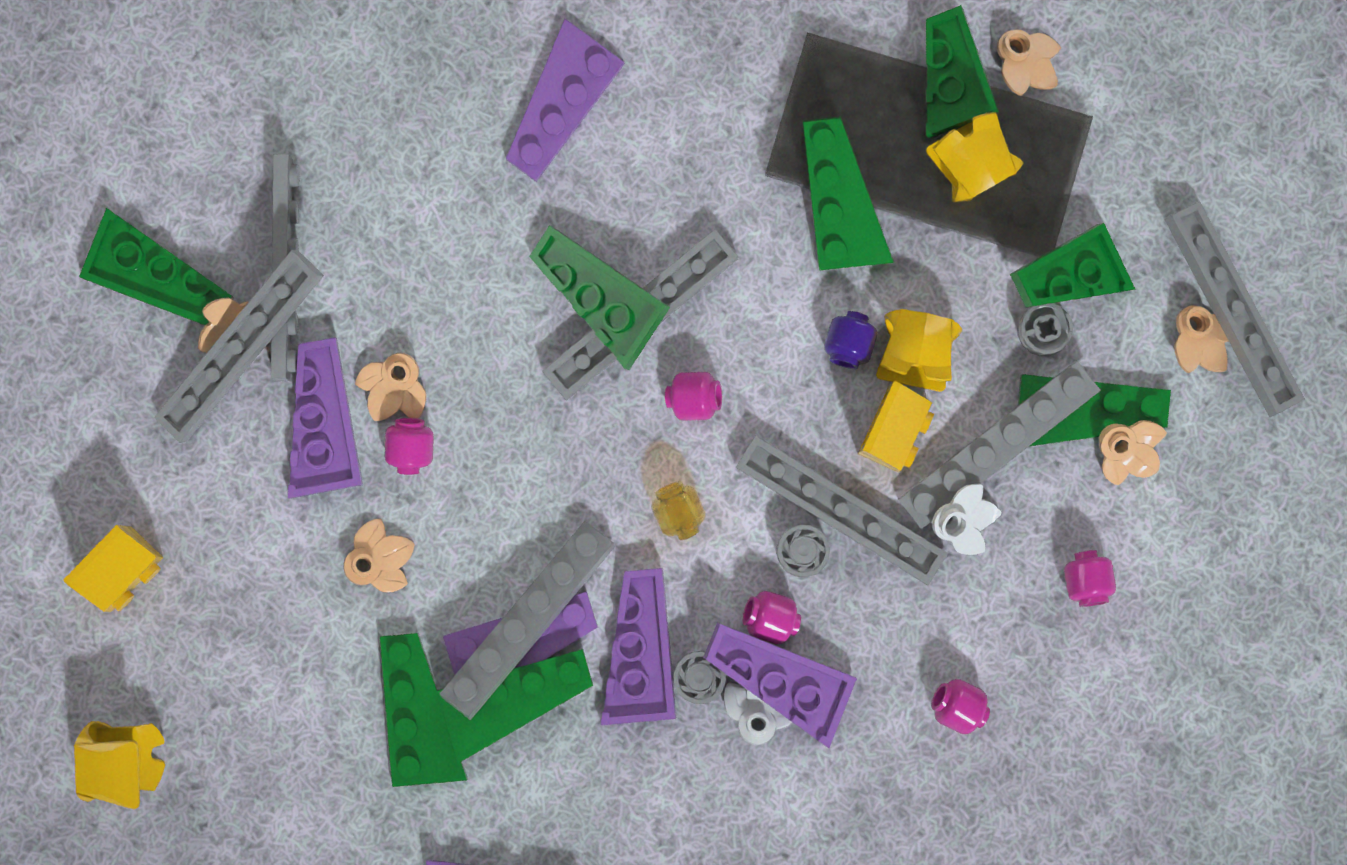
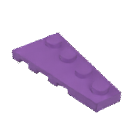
M564 19L506 160L537 182L625 65L624 61Z
M337 338L298 344L295 384L296 400L295 413H293V443L290 455L291 471L288 499L362 486V475Z
M663 568L624 571L616 634L613 641L611 666L600 725L676 719Z
M587 591L575 595L515 668L545 660L598 628ZM502 618L443 636L454 675Z
M717 622L703 658L824 746L830 748L857 678Z

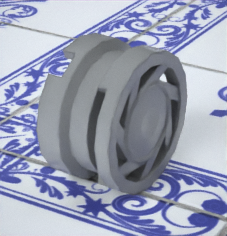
M1055 303L1031 307L1021 317L1018 325V338L1022 346L1031 354L1037 356H1051L1064 349L1070 342L1073 332V321L1069 313Z
M798 525L791 527L781 536L777 544L776 554L780 565L786 572L797 577H809L816 575L825 567L829 560L830 547L828 539L822 531L810 525Z
M694 651L686 654L678 661L674 670V685L677 693L684 700L693 704H706L715 700L722 693L726 684V674L703 658L705 651Z

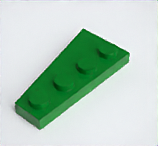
M832 117L803 121L819 271L894 263L842 118Z
M106 208L79 275L81 279L204 326L209 323L202 312L207 304L221 298L234 299L225 290Z
M549 225L529 257L555 288L572 304V308L595 331V335L612 351L623 368L630 370L670 307Z
M1021 374L1018 405L1054 377ZM1095 382L1101 391L1030 446L1096 438L1100 436L1102 430L1108 425L1123 424L1129 427L1141 420L1151 421L1163 428H1167L1171 390Z
M419 633L380 636L392 787L467 781L468 777L462 762L457 764L438 697L437 687Z
M576 650L514 668L471 720L440 696V692L443 689L437 690L457 764L592 687L593 682L584 650Z

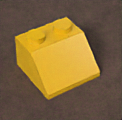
M893 381L885 392L858 455L898 473L902 470L903 466L910 468L919 449L913 445L919 432L923 434L927 432L934 417V413L929 412L932 402L906 386Z
M115 525L63 581L103 612H112L114 608L119 612L134 598L135 595L131 591L140 581L147 584L156 576L161 569L157 564L164 557L131 526Z

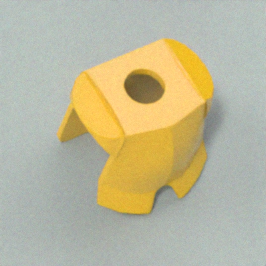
M996 112L974 117L971 123L957 130H951L943 138L926 149L927 155L952 184L951 195L953 203L972 200L973 197L1006 178L1016 175L1023 165V161L1020 158L1009 153Z
M899 309L886 313L884 320L890 338L877 369L876 377L880 380L896 381L913 387L938 392L944 391L946 381H951L952 342L962 333L961 326L952 319L925 312Z
M100 721L89 722L82 729L74 744L75 785L78 798L86 802L99 799L130 809L138 808L140 805V790L155 791L164 772L165 762L151 756L153 748L165 742L159 729L153 723L138 726L111 727Z

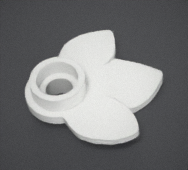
M970 484L962 487L956 492L949 504L943 505L936 511L932 520L934 533L941 539L950 541L953 548L961 554L976 555L985 552V542L979 531L990 525L1001 515V511L994 504L982 499V484ZM953 517L951 523L946 525L947 521Z
M728 683L724 690L726 713L738 722L739 733L746 742L753 745L765 744L772 739L776 730L788 727L792 723L746 688L735 683ZM754 719L761 720L764 723V729L762 731L754 730L751 726V721Z

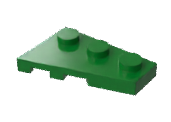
M960 5L927 18L926 136L931 138L971 123L972 119L978 115L992 112L997 113L999 110L963 7Z
M1104 223L1096 224L1010 274L1026 308L1136 290Z

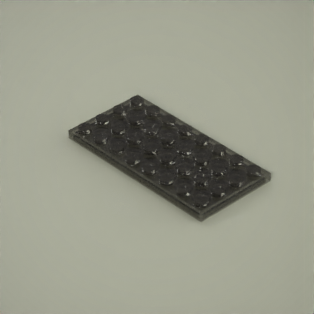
M807 32L765 176L810 189L803 121L841 117L874 209L1040 257L1056 247L1093 116L990 86L999 110L996 114L1009 153L1020 158L1023 161V165L1016 175L1006 178L973 197L972 200L953 203L951 195L952 184L926 153L928 146L950 132L947 131L931 138L926 136L927 67Z

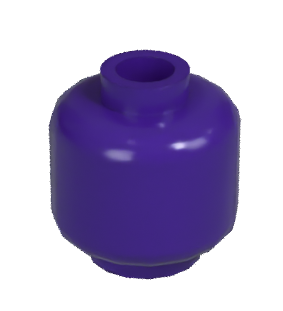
M848 311L846 316H838L832 319L824 344V350L830 355L832 363L848 369H858L859 365L870 361L877 339V330L868 323L869 317L867 315Z

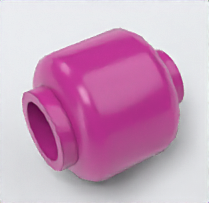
M706 371L678 373L675 375L672 385L667 386L665 389L667 408H672L674 415L681 421L708 420L714 416L716 410L721 409V384L719 380H714L713 376Z
M396 419L395 424L388 427L385 431L384 457L387 464L397 467V473L419 474L420 468L428 466L433 461L434 434L432 429L425 426V421L422 419Z
M1097 550L1075 553V561L1069 562L1064 567L1069 598L1073 601H1079V607L1109 603L1108 597L1112 596L1116 591L1112 561L1107 557H1098Z
M762 591L756 597L752 596L749 598L743 612L742 621L747 626L750 636L779 645L785 643L790 635L795 636L801 624V615L797 614L796 603L790 597L770 591Z
M953 679L948 683H942L932 698L931 708L934 710L937 722L960 734H970L977 727L982 728L990 715V708L987 707L986 693L982 689L961 679Z

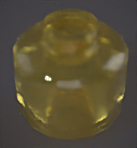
M678 481L668 484L655 492L656 498L652 501L651 510L664 535L677 536L679 540H684L699 532L698 526L705 520L706 512L694 487L684 485L683 482Z

